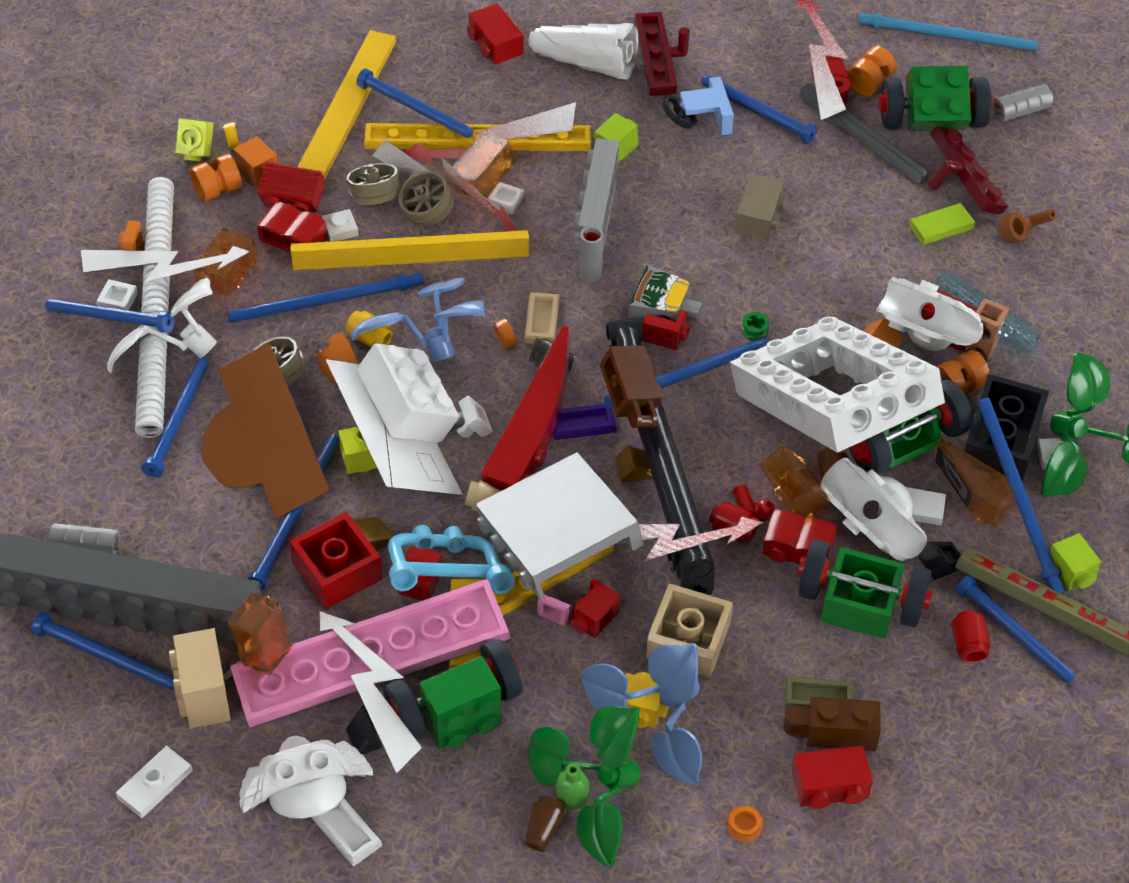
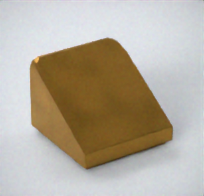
M627 445L616 456L620 482L653 479L644 450Z
M377 516L354 520L376 551L388 545V542L394 536Z

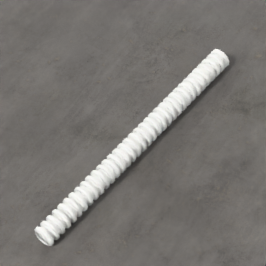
M156 177L148 183L145 251H171L174 184L168 178ZM158 263L144 264L141 311L156 315L161 311L169 312L170 276L144 283ZM147 333L140 337L135 432L141 437L154 438L160 436L164 430L167 341Z

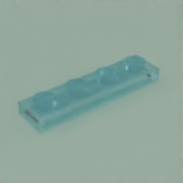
M946 268L937 275L936 285L939 286V290L977 309L984 298L995 302ZM1009 310L1000 333V338L1030 357L1037 349L1041 332Z

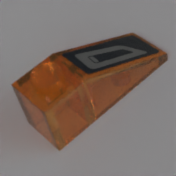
M939 439L934 461L967 509L979 521L989 523L997 528L1017 505L1006 476L945 439Z

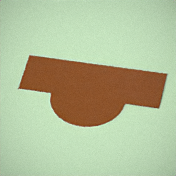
M270 342L217 369L231 404L216 414L208 425L202 441V458L204 464L218 482L233 488H246L262 483L276 519L329 492V486Z

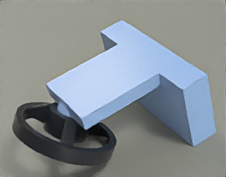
M721 77L709 78V88L680 92V98L669 95L662 103L667 116L682 128L690 129L696 124L697 118L695 114L714 112L721 135L732 134L734 114ZM668 101L673 104V110L676 115L670 109ZM689 117L691 123L684 122L680 118Z

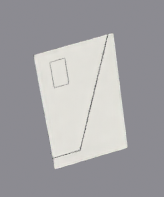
M326 359L387 487L463 495L436 442L390 436L356 370L360 364Z

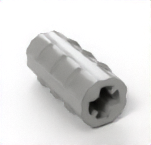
M1042 84L994 98L992 105L993 114L999 122H1004L1011 119L1015 120L1017 117L1028 116V114L1034 112L1039 113L1041 110L1052 107V91L1048 85Z
M54 523L50 528L48 541L118 554L120 531L104 529L103 527H88L87 525L76 526L71 523L69 525Z

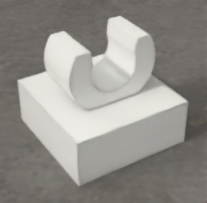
M469 395L458 402L462 412H458L460 417L456 424L461 425L465 423L456 430L459 435L469 437L475 431L478 435L484 437L493 432L486 412L481 405Z

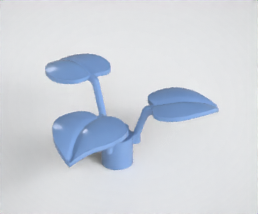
M455 278L447 282L435 283L417 293L418 297L433 294L436 314L433 315V319L437 320L438 326L426 330L427 336L425 338L406 314H400L399 312L377 315L363 321L354 329L351 337L354 341L359 334L396 322H405L419 340L421 347L427 346L431 361H441L455 355L448 333V318L463 315L485 317L484 301H468L441 311L439 299L441 293L460 287L465 283V278Z
M695 643L662 645L654 649L648 659V669L652 680L658 685L636 692H627L628 678L619 668L605 663L587 667L582 673V683L587 697L596 711L606 706L627 707L626 699L631 700L660 692V699L666 706L675 707V711L665 725L666 732H658L653 736L652 752L657 764L666 774L689 784L699 783V774L702 767V751L699 742L692 733L684 728H675L673 730V725L678 716L686 710L684 703L699 693L697 645Z

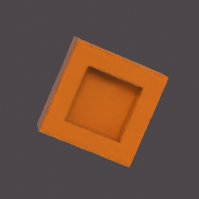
M129 220L125 232L120 233L119 248L126 251H140L144 241L140 221Z

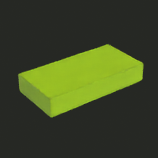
M958 203L911 218L909 226L920 242L925 245L974 229L975 221L962 203Z

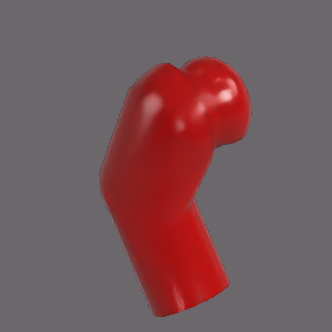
M739 485L733 489V495L738 507L753 512V516L759 518L760 522L771 518L775 510L774 504L768 500L766 502L765 499L759 503L753 501L746 485Z

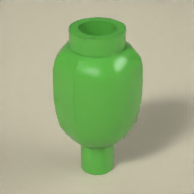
M569 764L566 770L558 776L556 799L562 802L566 809L570 810L586 805L590 791L589 780L577 764Z

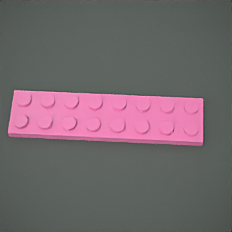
M488 579L344 627L402 676L479 650L481 645L493 639H500L502 641L510 639L509 630ZM335 631L230 665L249 728L356 692L358 690L351 675L372 671Z

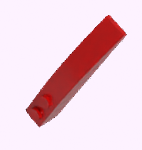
M562 326L481 472L482 481L495 488L504 490L533 475L537 467H542L547 456L546 448L555 429L564 398L569 363V327Z

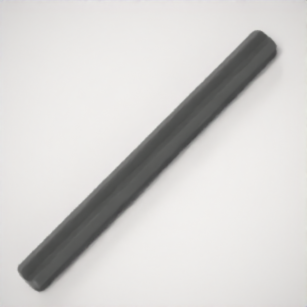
M807 83L800 89V97L819 110L816 87ZM847 110L828 117L915 183L921 184L927 180L929 173L927 169Z

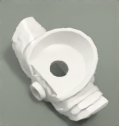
M892 277L889 280L886 295L876 311L883 313L885 318L890 320L888 326L902 332H907L911 340L925 350L937 351L945 349L951 343L968 346L977 343L982 337L983 323H981L979 314L963 303L938 293L939 286L925 280H921L920 285L903 278L897 279ZM927 303H932L935 307V314L930 320H924L921 316V310Z
M847 458L840 459L826 472L820 487L826 493L830 502L847 517L843 524L856 536L860 532L864 533L878 548L890 554L896 560L907 561L921 553L926 546L927 536L912 517L913 504L911 496L902 483L894 478L878 475L872 469L866 473L860 467L852 464ZM869 501H877L881 504L882 512L876 519H868L864 515L863 508Z
M291 736L282 743L278 753L267 755L261 759L259 766L248 768L242 781V788L240 789V809L244 814L249 809H254L269 798L271 807L279 815L289 818L317 816L337 806L345 796L346 782L343 775H348V777L373 776V769L366 761L364 755L360 754L357 748L352 747L344 740L336 744L330 740L310 743L304 737Z

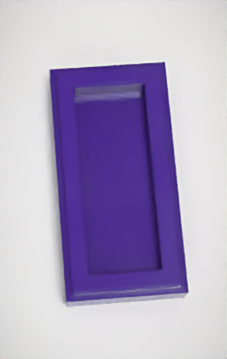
M605 404L560 409L553 431L554 440L616 433L612 407L608 408Z

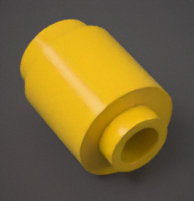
M367 311L353 312L346 323V331L351 336L354 329L360 323L375 315ZM387 325L359 334L355 340L371 348L375 343L388 345L393 336L392 327Z

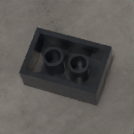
M988 374L980 400L984 398L990 399L1023 482L1049 391ZM978 406L960 466L1007 480Z

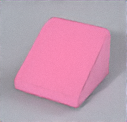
M544 595L543 599L540 600L538 598L537 614L560 625L568 626L574 615V606Z

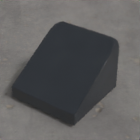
M930 541L918 555V558L925 568L931 570L932 578L937 580L959 571L955 566L961 554L952 542Z
M363 705L346 728L352 746L357 748L362 755L378 750L381 747V739L365 705Z

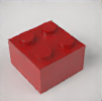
M348 512L289 541L292 564L325 609L382 580L381 557Z

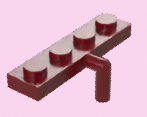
M662 12L635 13V25L638 32V41L649 96L677 94V82L672 58L685 57L688 54L690 30L687 27H681L678 35V46L669 47Z
M935 126L930 135L947 160L929 180L928 186L933 190H937L951 172L957 173L982 211L1002 214L1008 208L1002 198V192L989 180L988 172L978 164L975 159V153L962 141L961 133L952 127L948 129Z

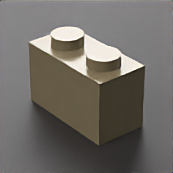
M750 174L736 213L734 232L768 240L771 230L777 231L781 214H778V210L784 211L788 194L783 193L784 181Z

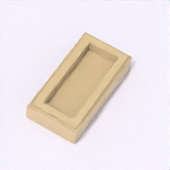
M530 292L524 343L553 344L556 337L560 294Z

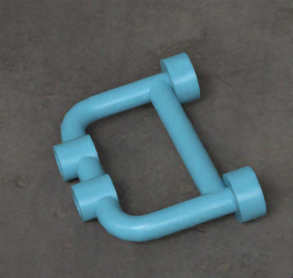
M418 525L412 530V533L395 535L388 542V551L393 564L389 570V577L392 586L399 591H407L413 588L418 581V576L486 578L490 583L492 591L497 594L510 591L515 584V578L511 569L501 563L492 543L479 536L463 535L462 530L457 526L448 527L443 534H432L428 526ZM415 546L421 549L447 547L452 553H459L464 548L477 549L484 553L488 565L407 562L401 547Z

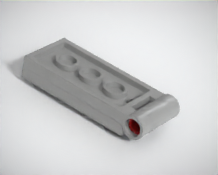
M596 138L594 150H588L587 167H590V170H584L582 187L586 188V190L580 191L578 208L582 210L575 214L574 230H579V233L575 232L573 250H578L577 265H579V276L586 282H596L602 277L603 252L617 184L619 141Z

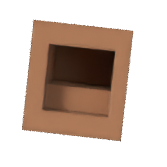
M984 298L975 312L979 314L981 323H983V335L977 343L966 346L965 350H975L984 359L989 360L996 349L1010 308Z

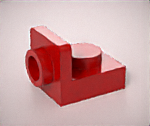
M681 310L676 322L647 314L643 322L642 341L677 351L680 341L686 342L690 332V324L686 323L687 312Z

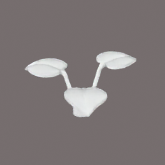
M208 278L199 280L176 301L170 310L172 318L181 311L190 323L180 333V336L183 338L182 341L149 326H139L116 345L108 360V372H112L114 362L121 354L133 345L139 337L147 333L173 343L183 351L188 347L199 358L205 356L217 341L200 324L196 323L188 311V305L213 294L210 280Z

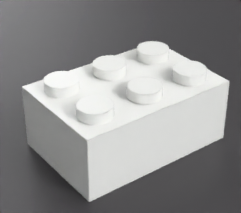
M375 343L356 369L391 437L438 443L445 438L460 417L453 406L452 400L441 384L440 378L436 375L430 364L428 356L422 350Z

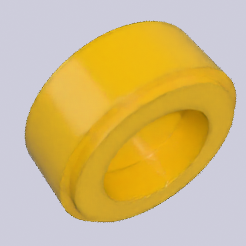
M235 122L224 124L225 126L223 127L229 150L234 152V148L241 144Z

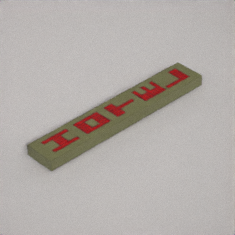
M970 547L959 557L955 566L958 570L1129 656V628Z

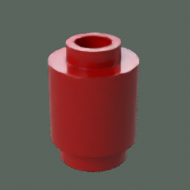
M723 501L721 505L716 504L714 506L709 522L712 523V531L737 526L742 516L759 521V518L754 517L753 512ZM758 526L735 540L738 542H742V540L751 542Z
M972 610L958 613L956 618L951 621L957 653L962 655L964 662L986 659L989 656L988 650L991 645L984 616Z

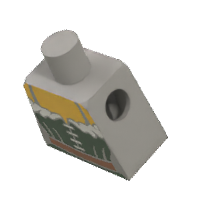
M646 265L629 304L628 319L637 318L639 325L643 326L645 317L649 314L676 322L682 310L687 312L688 318L699 320L703 303L689 299L690 283L687 280L651 265Z

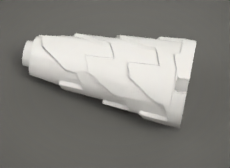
M631 23L588 24V26L564 25L562 27L541 26L530 33L529 47L535 53H539L540 56L577 65L581 69L603 73L618 79H629L636 64L629 62L632 56H637L638 32L636 26H633L634 24Z

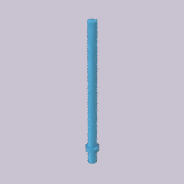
M860 13L858 24L874 26L875 29L883 27L1028 51H1036L1037 41L883 17L882 13H876V15Z

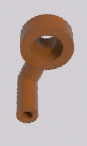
M1049 209L1024 218L1017 212L1004 215L1000 220L999 233L1008 243L1022 241L1027 236L1028 228L1055 220L1057 217L1054 209Z

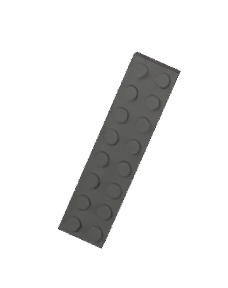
M0 532V602L7 607L14 608L19 605L30 607L39 613L56 612L64 614L73 620L87 618L96 620L105 626L118 624L128 626L136 632L149 630L159 632L167 638H173L174 635L215 628L217 644L225 645L234 651H241L243 649L254 650L257 636L265 619L259 581Z

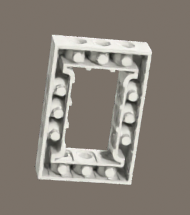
M835 317L822 318L813 326L797 329L788 337L772 340L767 343V346L756 351L745 352L740 358L730 362L736 392L740 397L837 453L945 403L939 368ZM834 366L837 373H844L852 377L854 382H861L863 384L856 385L851 391L839 396L807 377L816 376L821 371Z

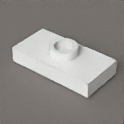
M166 745L116 792L117 799L140 818H143L192 772V766Z

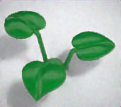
M1074 353L1073 366L1068 377L1066 391L1068 402L1075 410L1059 411L1051 419L1050 429L1052 433L1060 436V440L1063 442L1058 444L1050 455L1043 477L1041 495H1067L1081 487L1086 477L1087 462L1083 456L1078 455L1080 446L1073 440L1084 437L1086 433L1125 441L1122 448V458L1129 464V424L1126 436L1088 427L1086 420L1079 415L1094 410V403L1103 402L1110 390L1111 382L1107 368L1098 359L1083 353Z
M606 706L600 708L593 716L590 726V740L593 746L598 749L596 756L602 759L603 764L567 760L570 742L567 736L557 728H539L532 733L529 739V764L533 775L539 783L549 786L557 783L559 774L564 771V766L577 764L580 769L597 770L600 782L610 788V790L595 798L594 806H584L581 808L577 819V835L581 844L593 858L608 867L615 866V856L622 838L623 823L619 810L612 803L603 801L613 795H620L621 788L634 787L640 779V768L637 762L633 759H626L635 738L640 714L639 708Z

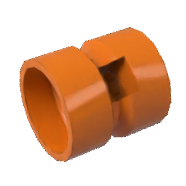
M880 46L871 47L847 70L852 91L864 97L872 96L882 87L885 78H891L895 74L897 63L893 55L885 48Z
M228 153L212 159L210 165L204 162L189 168L192 185L203 203L220 197L221 191L227 194L242 188L239 170Z
M967 350L955 356L953 360H947L935 366L939 368L941 381L950 380L963 391L965 396L968 392H975L983 388L987 375L990 374L986 361L975 350Z

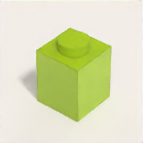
M615 113L594 131V141L596 138L619 141V163L638 146V125L630 119Z
M1080 533L1052 544L1050 555L1055 567L1060 568L1061 575H1059V578L1068 591L1077 587L1081 589L1087 588L1096 581L1102 562Z

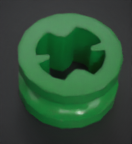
M751 312L743 317L741 331L745 338L756 341L767 336L769 319L766 315L759 312ZM751 324H755L756 327H760V328H759V329H756L754 326H750V325H751Z

